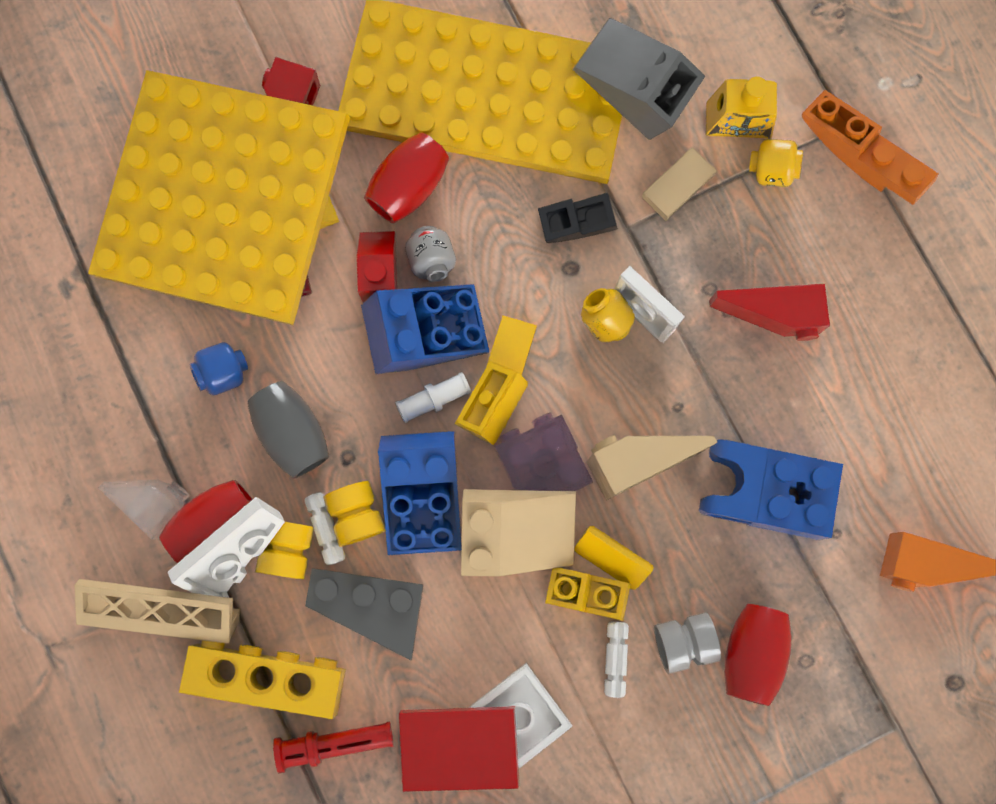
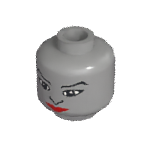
M424 226L415 230L406 242L405 252L411 271L416 277L427 279L430 282H437L446 278L448 272L454 268L456 256L451 240L445 231L434 226Z

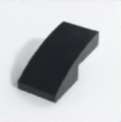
M608 192L577 202H573L571 198L538 208L546 243L575 240L618 229Z

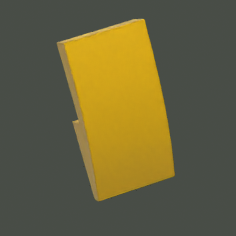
M552 568L545 603L624 621L631 584L573 570Z

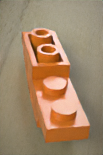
M824 90L802 113L803 120L824 145L857 175L880 192L887 187L914 205L931 187L939 173L881 136L882 126L827 90Z

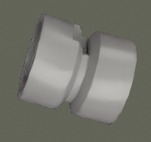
M708 613L689 616L684 621V625L679 624L676 620L654 625L658 652L664 669L668 674L689 669L692 660L697 665H706L721 660L718 636Z

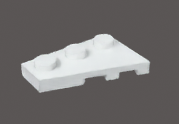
M255 497L168 571L172 584L191 593L229 598L227 591L232 584L240 583L246 576V565L252 557L262 554L285 523L281 513Z

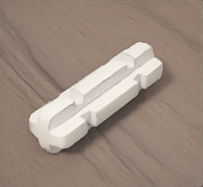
M321 492L307 496L304 501L308 512L312 513L310 519L318 544L323 546L324 549L321 551L324 562L327 565H333L343 561L345 554L343 548L338 545L333 529L335 524L330 513L326 510L323 499L324 494Z
M611 621L607 625V637L610 638V643L606 645L605 674L608 675V679H605L604 693L608 697L621 698L626 694V681H623V676L627 675L628 645L625 644V639H628L629 626L625 622Z

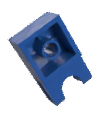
M723 439L717 440L718 443L710 447L709 457L712 461L721 463L732 470L735 475L736 486L729 496L710 495L702 498L699 506V512L702 515L815 540L832 538L843 464ZM793 488L797 491L799 496L798 501H796V503L795 497L793 495H789V490Z

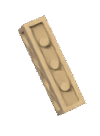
M79 579L74 585L77 625L229 644L239 624L240 609L233 608V598Z

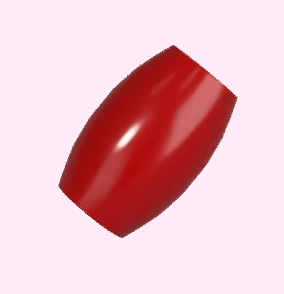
M420 132L410 137L393 149L378 166L365 192V201L377 214L388 222L394 224L419 208L435 190L448 164V154L438 142L425 133Z
M236 480L216 485L200 493L185 504L165 526L159 535L160 541L173 560L179 563L253 499Z
M746 604L734 624L725 654L724 677L727 695L764 706L771 705L783 684L791 655L792 636L789 614L765 606Z

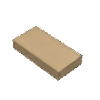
M692 147L643 192L642 198L667 221L715 176L717 170Z

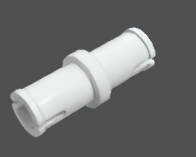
M460 372L458 375L434 386L429 383L424 386L425 390L401 401H396L395 404L404 423H408V421L434 410L438 412L442 410V405L466 394H471V389L464 374Z

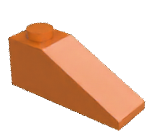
M907 532L890 533L880 576L891 579V586L914 592L915 587H932L996 576V560Z

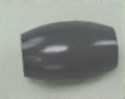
M285 382L273 383L254 394L248 400L251 422L258 439L273 461L292 478H298L310 472L329 458L325 436L317 418L303 398Z

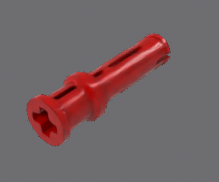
M390 721L320 736L318 732L309 731L304 737L288 740L277 737L273 741L274 760L279 774L285 773L286 768L310 764L311 767H317L318 764L322 763V759L394 747Z

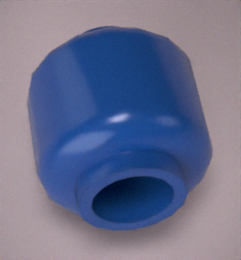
M226 342L199 350L194 356V362L189 364L199 390H206L213 396L239 387L244 379L242 372L248 370V365L242 351H234Z

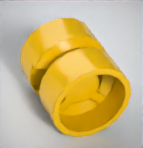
M369 481L347 485L323 496L328 513H330L331 517L339 519L333 526L339 547L372 538L386 531L380 511L370 508L374 503L375 496Z
M285 522L262 554L258 556L255 572L304 579L308 558L303 555V550L310 548L314 527Z

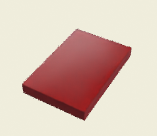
M515 706L401 710L399 712L403 792L519 788Z

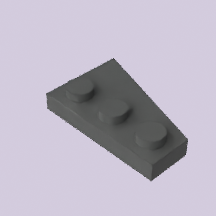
M312 568L305 606L412 660L424 585Z

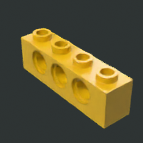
M202 640L201 644L188 646L179 693L333 719L338 715L346 669L338 668L337 660L315 657L314 663L299 661L300 654L277 651V655L274 657L262 655L263 648L241 644L239 650L224 648L225 643ZM223 660L230 661L235 667V675L231 681L223 679L220 675L219 667ZM261 666L269 668L273 673V682L270 687L261 686L257 681L256 674ZM297 673H304L311 680V689L306 694L298 692L294 687L293 681Z

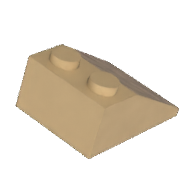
M613 435L595 444V448L591 449L593 454L586 463L607 501L705 451L718 442L714 436H626L617 440L616 436Z
M464 489L462 500L461 576H506L572 566L574 563L576 492Z

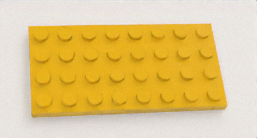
M366 0L338 110L347 113L350 117L347 131L399 142H404L422 132L432 137L447 152L608 184L622 115L573 70L591 42L384 0Z

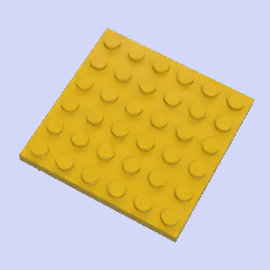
M146 70L88 274L294 325L350 117L345 112Z

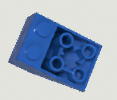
M474 284L379 290L361 305L375 374L409 371L489 353Z
M454 431L381 436L378 456L388 555L462 550Z

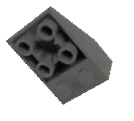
M612 18L606 21L573 68L582 79L648 140L672 128L705 78V75L680 51Z

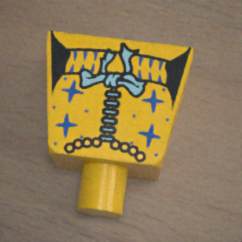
M759 76L750 79L725 80L706 102V136L771 139L777 117V82L765 80Z

